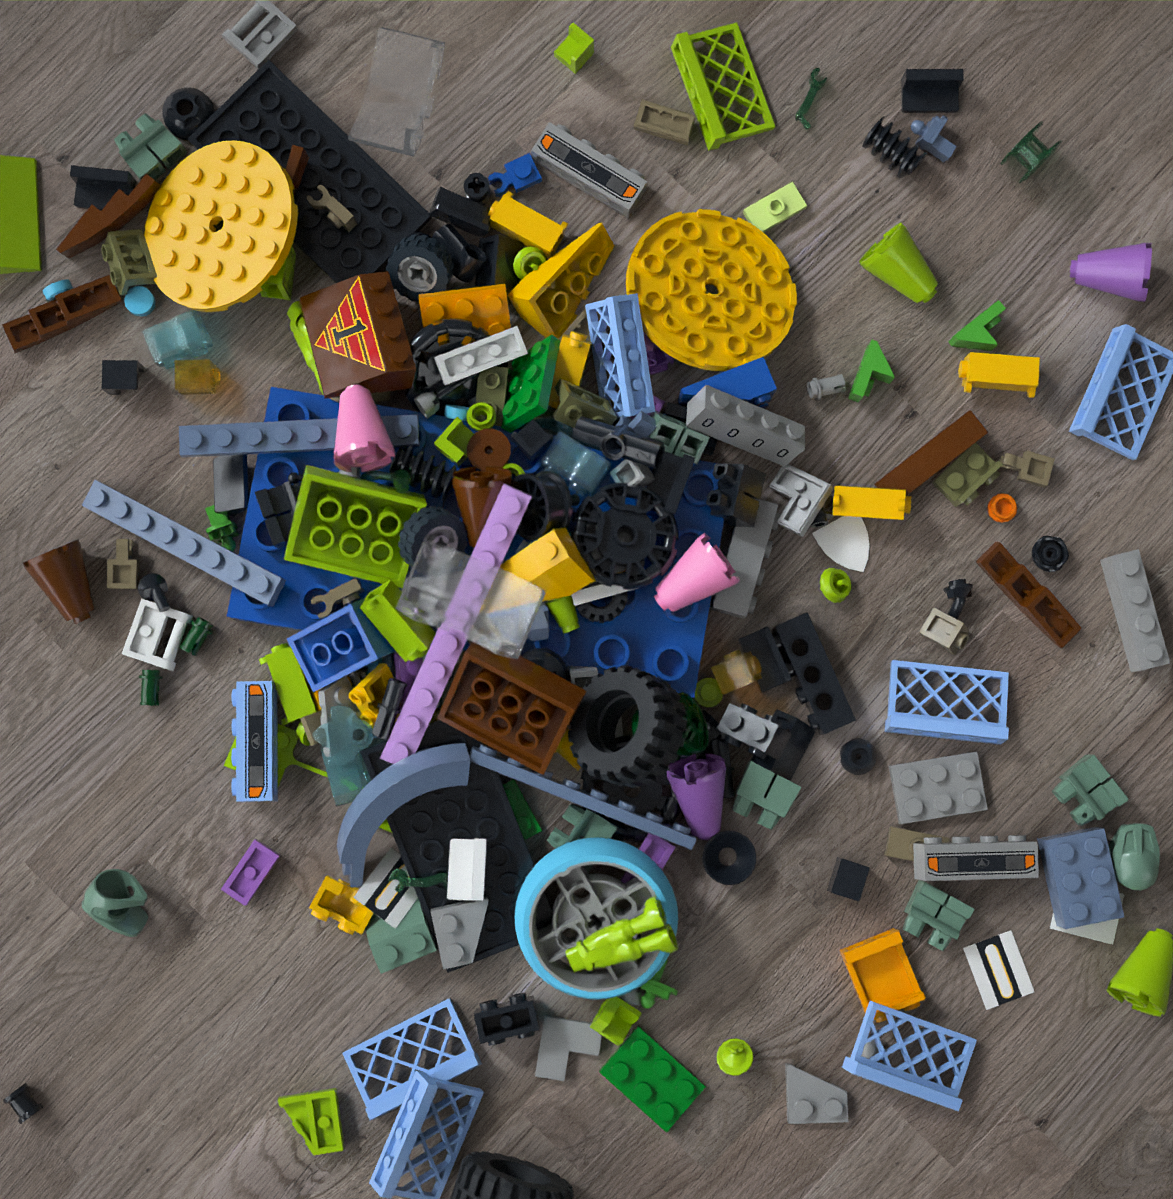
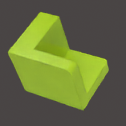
M572 23L569 26L568 37L554 51V57L576 74L594 54V39L575 23Z
M456 417L434 442L437 450L459 467L468 457L467 445L474 433L463 424L459 417Z
M619 997L608 998L600 1006L590 1028L619 1046L623 1043L631 1026L640 1018L642 1013Z

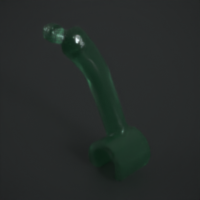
M815 68L811 72L809 91L795 115V120H799L805 130L810 129L811 124L807 122L804 115L809 111L818 90L825 86L827 77L822 81L814 79L819 74L820 68Z
M402 469L394 473L373 470L364 472L360 476V479L372 482L375 480L393 481L398 493L407 492L411 482L409 474Z
M395 869L388 879L389 882L394 879L400 881L395 888L396 892H401L404 887H431L441 882L448 890L447 873L424 878H408V874L404 870Z

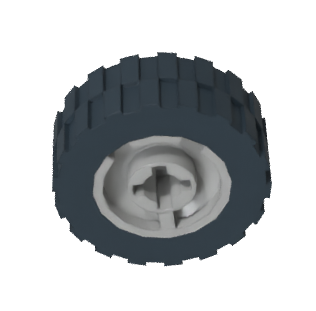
M411 235V237L403 238L395 246L388 259L386 271L389 272L393 289H396L399 295L405 296L410 301H419V294L446 290L453 276L454 262L451 260L450 252L446 250L443 244L437 242V239L429 238L427 235Z
M429 506V508H421L417 513L414 512L408 521L406 520L404 528L399 535L400 541H398L400 555L408 565L426 576H441L443 573L451 571L454 566H457L461 557L464 556V551L468 544V533L465 530L464 523L458 517L444 508Z

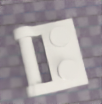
M141 599L122 654L174 671L176 666L174 660L186 626L191 624L193 616L171 608L165 612H159L156 603ZM170 617L176 619L163 658L155 656Z

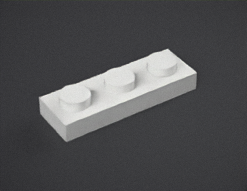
M518 326L436 356L434 359L444 385H447L528 353Z

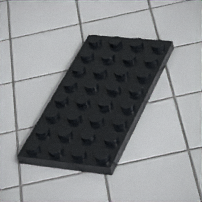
M270 60L266 61L188 138L190 144L197 150L222 141L234 140L251 143L275 157L285 170L292 145L304 147L309 159L300 185L294 195V203L298 206V220L293 243L335 283L359 274L378 273L388 263V259L398 242L400 243L403 238L412 233L419 232L432 219L426 209ZM319 185L324 186L330 196H333L354 216L357 225L350 232L343 226L339 229L335 227L326 217L329 214L326 209L317 210L309 204L308 196H311L316 201L322 199L323 194L317 188Z
M437 720L428 724L416 753L433 747L465 743L468 754H470L473 746L480 748L481 744H486L441 720ZM388 740L360 751L371 780L393 765L380 759ZM470 761L468 785L451 786L426 792L404 803L386 819L437 948L438 943L431 909L469 901L449 900L447 898L450 840L486 839L484 897H488V906L473 960L474 963L520 945L515 929V907L520 889L535 865L498 772ZM545 891L538 902L536 910L537 930L551 924L552 909ZM469 964L448 968L446 970L447 973H449L464 966H467Z

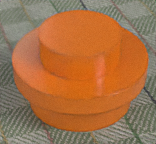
M997 494L988 502L987 511L994 521L1005 523L1016 515L1017 504L1010 495Z

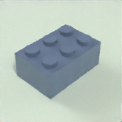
M1091 827L1037 838L1056 926L1070 929L1124 917L1104 828Z

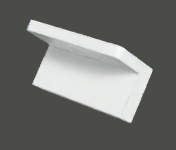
M486 839L450 840L447 898L449 900L483 901Z

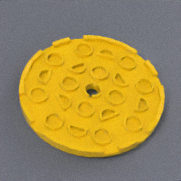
M234 140L222 141L207 145L193 152L169 173L154 195L144 232L157 277L153 280L166 296L195 311L228 310L229 306L238 302L245 303L262 291L261 286L271 275H277L294 241L298 220V206L294 203L292 190L295 188L292 180L275 157L251 143ZM223 220L222 229L216 232L214 225Z
M698 209L697 212L683 214L680 211L660 219L639 239L627 266L626 292L627 295L638 294L643 332L658 348L672 358L704 370L728 371L761 357L765 359L780 345L789 332L793 323L794 309L797 305L796 285L792 283L788 271L790 266L776 244L751 223L739 217L735 220L721 215V211ZM705 285H714L718 289V294H707Z

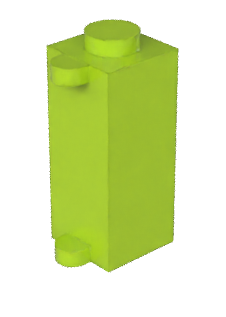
M389 580L369 592L360 609L401 658L406 662L408 660L414 661L426 655L436 633L395 583Z
M284 643L271 648L272 653L260 658L259 661L261 665L268 664L287 718L281 720L282 726L295 723L304 716L318 712L311 695L312 689L291 647L288 646V643Z

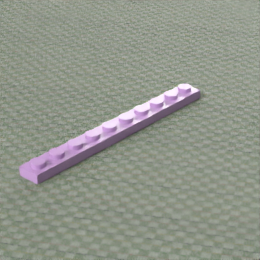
M505 483L503 484L380 759L395 764L416 753L531 500V495Z

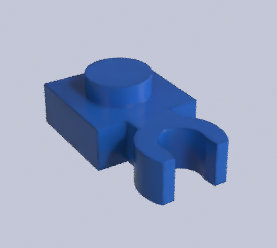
M530 153L504 164L506 173L496 172L488 177L489 184L496 181L502 183L500 188L494 190L496 197L506 194L508 188L512 186L515 192L518 193L542 182V177Z

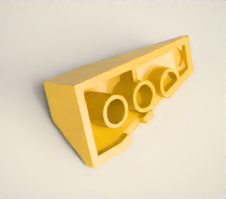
M597 223L541 264L537 270H533L526 275L507 295L519 316L545 338L553 335L559 339L577 318L575 312L581 300H586L590 293L587 289L593 277L600 274L614 244L604 225Z
M566 528L552 530L501 564L480 612L485 610L486 613L571 596L594 582V576L588 569Z

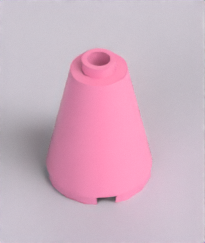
M361 385L348 386L340 395L334 463L338 469L345 472H352L351 467H361V472L381 469L391 463V457L395 458L394 447L371 392Z
M703 533L696 539L655 587L657 594L654 598L664 611L668 608L672 612L677 611L740 582L739 577L731 576L735 573V570L717 545L712 547L707 542L711 538L706 533Z

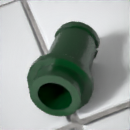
M197 617L196 621L192 620L191 624L193 626L184 642L180 645L182 650L187 653L191 652L194 656L198 655V651L208 634L213 633L211 630L213 624L201 617Z
M142 670V675H139V678L142 679L140 705L159 706L160 679H163V676H160V670Z

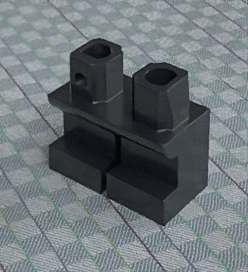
M715 464L712 475L714 479L718 480V490H711L707 496L706 504L711 507L710 515L725 519L724 523L733 527H754L760 504L755 499H761L766 473L746 464Z
M287 481L280 486L254 492L262 515L266 519L264 521L273 546L278 549L287 546L301 483L292 484L290 481Z

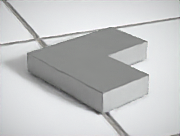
M789 464L781 466L769 487L791 500L776 522L779 523V526L803 537L834 488L831 484Z
M545 1015L535 1077L564 1081L569 1051L599 1056L602 1035L590 1028L591 1022Z

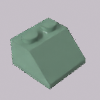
M418 899L396 929L375 913H373L365 928L369 946L380 974L435 952L438 949Z

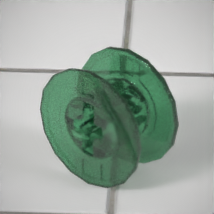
M1043 121L1032 128L1000 163L1004 165L1014 156L1028 170L1020 179V184L1030 177L1063 142L1059 140L1048 149L1035 136L1043 125ZM1032 141L1042 150V152L1032 143ZM1020 153L1030 162V164L1024 158L1021 157Z

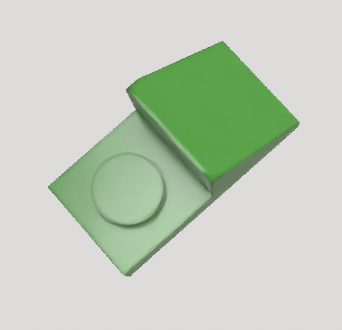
M999 300L956 333L948 343L952 347L992 351L998 343L988 331L1002 321L999 316L1006 308Z
M871 339L866 347L848 399L858 403L864 395L869 396L874 380L870 379V377L888 384L895 378L878 342Z

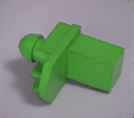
M214 505L205 508L212 525L206 529L210 540L216 543L221 542V546L233 552L236 548V543L232 538L239 535L237 524L230 520L229 515L215 513Z
M668 960L649 981L639 987L640 990L645 991L644 996L641 997V1005L645 1009H650L654 1006L656 997L668 1000L670 994L674 996L678 994L676 989L660 983Z

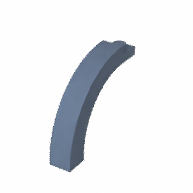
M465 743L433 747L410 755L378 774L356 796L342 821L337 840V850L340 864H342L343 875H348L350 887H362L364 862L369 843L379 826L391 813L404 803L426 792L445 787L468 785L470 757Z

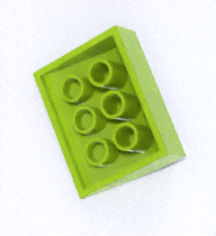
M0 155V274L42 271L36 159Z
M306 465L284 560L382 584L392 580L397 587L403 588L409 565L400 555V548L398 547L399 535L404 528L406 520L408 521L414 512L417 513L421 508H426L425 497L423 494Z

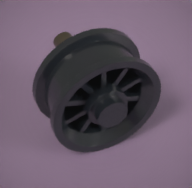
M541 471L536 475L531 473L520 474L512 481V487L532 496L516 530L519 536L526 540H537L554 529L568 528L572 517V507L579 505L580 498L577 494H570L567 484L560 475L553 471Z

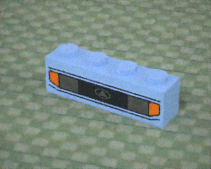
M274 681L236 682V689L232 690V705L236 707V718L232 719V735L236 736V748L232 749L231 755L232 765L236 766V778L232 779L231 784L232 795L236 796V802L278 801L277 689Z

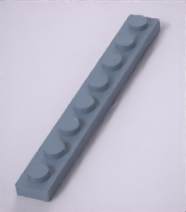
M418 415L381 416L393 447L420 446ZM338 418L179 426L180 456L184 458L334 450Z
M94 480L82 504L83 507L268 606H274L286 582L284 578L100 481Z
M481 744L480 748L473 746L469 757L473 763L688 849H693L696 838L690 833L691 828L681 823L674 822V825L671 826L662 822L664 817L656 813L647 811L646 815L636 812V806L631 803L619 800V803L616 804L607 800L609 795L601 791L592 789L591 793L581 790V784L568 778H564L563 782L552 778L553 773L548 770L542 775L524 767L523 764L510 757L504 759L497 756L498 751L489 746Z

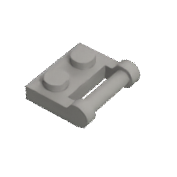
M255 0L256 4L231 30L227 29L222 34L225 41L239 51L257 69L270 60L298 31L297 25L269 0ZM264 12L268 13V15L242 41L240 37L248 30V28Z

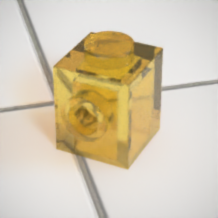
M210 359L175 360V390L181 395L216 394V385H220V371Z
M736 650L723 656L725 662L711 667L722 694L762 678L760 662L756 656H752L751 651L741 654L740 650Z

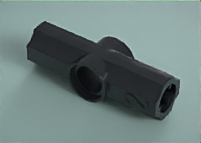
M581 416L573 429L572 438H574L575 443L602 451L611 460L624 458L656 469L660 466L661 460L664 457V442L637 434L627 425L615 427ZM616 439L621 442L622 446L617 443Z

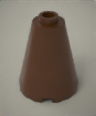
M486 466V471H476V467L459 469L452 474L454 491L471 547L476 546L503 484L512 485V474L508 469Z
M79 539L22 563L26 571L66 621L73 620L74 624L91 618L89 612L94 610Z

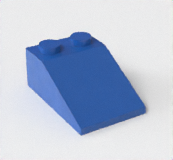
M764 357L681 388L678 402L680 406H687V403L705 385H708L764 409L769 406L768 402L772 400L777 388Z
M365 598L347 605L287 638L313 692L396 651L360 609Z

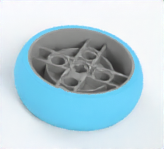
M584 838L557 847L545 855L533 867L526 877L517 898L515 929L518 942L527 962L546 983L557 990L575 997L608 999L627 994L645 984L661 969L670 953L660 950L644 953L642 957L635 961H626L607 966V970H592L590 972L585 969L574 972L571 965L563 962L560 958L566 955L567 949L577 946V941H583L592 933L614 924L617 920H631L638 917L644 912L646 901L654 896L659 898L665 912L666 924H670L676 936L678 927L677 902L669 880L660 867L644 852L619 840ZM603 864L615 866L636 877L623 883L619 879L606 874H588L584 865ZM553 880H556L562 891L554 902L551 924L537 930L536 910L538 902L547 886ZM578 888H585L590 893L584 898H579L574 895V891ZM620 899H626L631 904L625 909H620L616 907L615 903ZM596 914L597 917H602V921L591 920V915ZM567 928H573L578 934L574 937H566L562 932Z

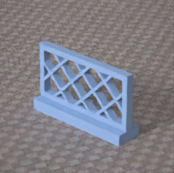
M638 294L612 296L602 301L586 304L599 396L608 400L610 405V400L614 402L613 410L618 418L622 415L624 417L638 415L640 411L646 414L655 412ZM597 311L601 315L599 322L597 317ZM607 325L610 327L609 335L606 332ZM602 341L605 344L604 351L602 349ZM611 355L615 357L614 364L610 361ZM606 370L610 374L609 379H607ZM616 383L620 387L618 393L614 389Z
M1124 324L1112 329L1069 432L1078 437L1085 436L1131 460H1136L1172 377L1173 352L1135 333V328ZM1133 341L1141 345L1144 357L1134 361L1129 350ZM1156 355L1169 359L1165 370L1159 373L1152 358ZM1146 360L1151 376L1140 380L1135 363ZM1128 366L1133 383L1122 386L1118 374L1122 368ZM1153 379L1156 392L1153 397L1147 399L1141 383ZM1135 385L1140 402L1129 405L1124 389ZM1117 392L1122 408L1111 412L1107 400L1110 394ZM1142 405L1145 418L1142 423L1135 424L1130 409ZM1124 411L1129 427L1117 431L1112 416ZM1106 418L1111 434L1103 437L1094 431L1098 421ZM1131 431L1134 440L1131 450L1123 447L1120 434Z
M892 660L890 665L888 713L885 720V732L1001 745L1008 740L1009 728L1006 727L1009 672ZM898 668L909 669L916 678L906 688L897 679ZM917 670L925 672L920 675ZM929 672H937L945 681L935 691L923 678ZM947 674H954V675H953L951 678H949ZM958 675L967 676L974 684L964 694L952 681ZM976 677H983V678H982L980 681H978ZM988 678L1000 679V692L994 697L982 685ZM918 681L930 694L920 703L908 691ZM946 685H949L959 697L949 707L937 694ZM898 687L901 692L896 695V688ZM975 688H978L988 700L978 710L966 697ZM904 694L913 704L914 708L908 713L895 712L896 699ZM1000 696L999 704H998V702H997L995 699ZM932 697L944 710L938 716H929L922 707ZM961 700L973 713L967 719H959L951 710ZM990 703L999 712L998 723L988 722L980 713ZM916 710H918V711L920 712V714H912V713H914ZM945 713H947L950 718L942 717V716H943ZM976 716L979 721H975V720H971V719Z
M450 998L342 1053L366 1105L365 1111L369 1120L376 1119L402 1105L416 1070L425 1072L432 1078L450 1081L482 1065ZM446 1007L452 1018L448 1030L432 1025L436 1012ZM430 1016L428 1023L420 1021ZM415 1023L426 1026L421 1044L406 1039L409 1027ZM454 1024L457 1028L458 1033L452 1032ZM431 1028L446 1033L441 1051L425 1045ZM403 1030L402 1036L395 1035V1033ZM450 1035L461 1038L467 1051L457 1056L446 1053L445 1050ZM387 1037L400 1040L394 1057L379 1052L383 1039ZM404 1042L420 1047L414 1064L399 1059ZM376 1044L375 1050H372V1049H369V1048H368V1047H370V1046ZM424 1049L439 1054L436 1066L430 1070L418 1066ZM362 1050L372 1053L373 1056L368 1070L357 1068L352 1055ZM377 1056L393 1061L387 1078L372 1073ZM443 1056H446V1057L451 1058V1059H449V1060H447V1061L441 1063V1062H442V1059H443ZM397 1063L412 1068L409 1080L404 1083L391 1080ZM360 1073L366 1075L364 1082L362 1080ZM370 1076L385 1081L382 1094L373 1099L370 1098L366 1089ZM390 1084H393V1085H396V1086H397V1087H395V1088H393V1089L387 1091Z
M870 1000L851 1057H845L842 1068L854 1075L959 1111L962 1099L958 1098L977 1039ZM877 1010L884 1012L889 1024L876 1030L873 1024ZM893 1016H896V1017H899V1018L894 1021ZM909 1021L915 1033L902 1040L897 1026ZM892 1030L897 1043L884 1050L879 1036ZM934 1030L937 1032L940 1043L928 1049L923 1036ZM874 1039L879 1053L870 1058L861 1056L865 1044ZM918 1039L923 1052L910 1059L905 1046ZM958 1040L964 1041L965 1046L962 1054L954 1058L949 1045ZM900 1049L905 1062L894 1068L891 1066L887 1056ZM944 1049L948 1062L936 1068L931 1055ZM926 1058L931 1071L919 1077L913 1065ZM949 1068H952L955 1075L951 1088L944 1086L939 1074Z
M421 1071L415 1072L369 1182L381 1198L392 1199L394 1195L410 1199H440L484 1094L480 1088L432 1078L427 1073ZM437 1089H444L448 1097L434 1105L433 1099ZM465 1095H471L468 1105L459 1110L456 1101ZM451 1104L454 1114L440 1121L437 1112ZM433 1115L436 1125L422 1133L421 1127L424 1120ZM458 1121L459 1127L457 1132L447 1138L444 1129ZM439 1132L443 1141L429 1149L426 1140ZM421 1144L424 1153L410 1161L409 1156L412 1149ZM446 1149L448 1154L445 1160L435 1166L432 1157ZM428 1160L431 1169L417 1177L414 1168ZM410 1172L413 1180L403 1187H398L401 1176ZM435 1177L436 1182L432 1192L423 1191L420 1185Z

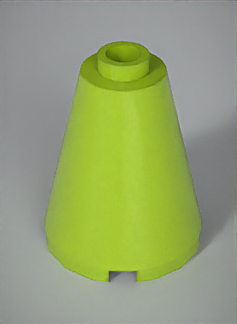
M898 223L883 235L884 238L880 242H875L860 259L859 264L862 268L915 303L920 301L926 303L937 293L935 288L938 282L906 226Z
M1159 928L1155 931H1148L1109 982L1106 990L1109 995L1123 1003L1124 999L1133 1004L1131 1008L1156 1017L1164 1015L1167 1011L1173 973V935Z

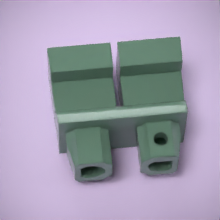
M146 113L138 118L135 123L142 132L135 139L127 131L120 133L114 139L120 150L119 154L140 180L145 174L156 180L166 172L151 151L167 169H170L188 154L182 143L166 129L159 119L155 121Z
M658 411L651 413L649 416L655 419L656 428L648 437L664 442L665 451L668 453H673L682 458L684 454L695 457L694 463L698 464L710 437L686 427V423Z
M1084 755L1059 777L1062 781L1052 790V793L1062 804H1065L1073 797L1077 799L1080 805L1070 812V816L1080 826L1091 822L1093 819H1103L1108 812L1117 806L1120 807L1129 800L1113 778H1109L1110 774L1095 755Z
M748 761L739 785L734 792L737 796L732 811L747 818L753 804H756L763 808L757 823L772 830L780 817L785 818L801 786L776 775L752 761Z
M570 804L562 818L575 827L569 835L555 827L547 841L556 849L566 843L582 839L579 837L580 835L585 838L610 839L617 826L588 809L583 810ZM594 864L584 865L587 872L590 871Z
M918 880L904 910L908 915L905 919L903 930L919 938L925 924L933 927L934 930L927 943L944 951L952 938L958 939L962 926L966 919L971 917L975 909L934 886Z

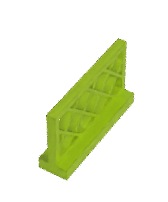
M737 22L688 35V32L676 35L671 49L708 151L719 148L723 143L774 129V121ZM732 33L736 43L733 49L718 42L721 35ZM703 41L712 46L707 56L696 51L695 42ZM714 48L729 55L725 66L710 59ZM732 58L743 63L745 68L743 75L727 68ZM706 64L721 72L717 82L705 76L703 70ZM724 74L739 82L734 92L720 85ZM741 84L753 89L755 96L752 101L737 94ZM716 91L731 98L726 109L715 103L713 96ZM734 100L748 107L744 118L729 111ZM751 110L761 114L765 123L755 125L748 121L747 118ZM725 117L740 124L736 132L726 134L723 125Z

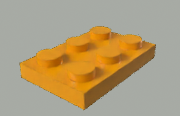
M505 284L419 294L423 328L431 323L437 325L442 323L443 319L450 318L471 321L473 326L484 328L490 335L511 328ZM446 334L438 336V343L447 341ZM466 336L462 343L468 345L472 338Z

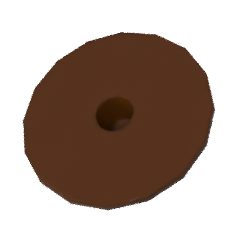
M483 429L476 432L470 438L467 445V456L470 463L481 471H486V466L502 468L508 462L511 455V445L508 438L501 431L495 429Z

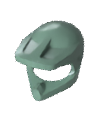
M1144 823L1122 824L1108 845L1116 881L1132 890L1148 889L1155 883L1159 873L1160 849L1154 828Z
M120 869L105 870L94 878L85 891L82 901L83 910L93 920L111 931L128 937H135L143 931L148 919L147 913L140 907L145 905L148 898L147 893L138 880L129 872ZM128 886H131L133 888V896L130 895L128 891Z

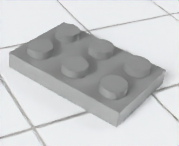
M977 752L889 766L899 824L988 810Z

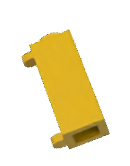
M510 191L504 194L500 201L496 200L492 204L488 216H490V224L493 229L522 242L526 247L539 248L548 259L554 255L565 236L568 223L563 221L560 225L512 199L514 194Z
M571 331L570 335L564 334L562 336L548 404L555 409L560 404V398L554 387L560 378L580 387L592 342L586 341L588 336L585 334Z
M970 352L964 360L960 361L958 375L959 378H963L962 387H964V392L971 393L972 388L1023 391L1027 392V397L1034 398L1036 387H1038L1040 358Z
M835 485L833 515L904 520V513L910 514L912 496H906L905 489Z

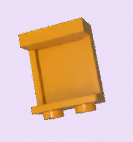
M895 928L839 950L865 1013L870 1000L895 1010L903 1008L904 1011H910L921 1005L919 1001L926 999L924 992L921 991L902 946L903 940L900 932ZM877 1010L874 1020L879 1023L886 1021L887 1017L884 1012Z

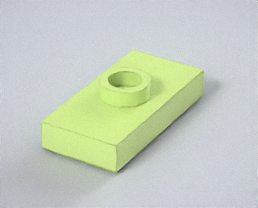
M791 182L743 209V214L749 223L764 233L805 210L807 204L795 184Z

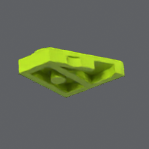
M336 1088L280 1096L277 1099L279 1106L284 1108L292 1120V1125L298 1134L303 1136L306 1146L313 1155L344 1150Z

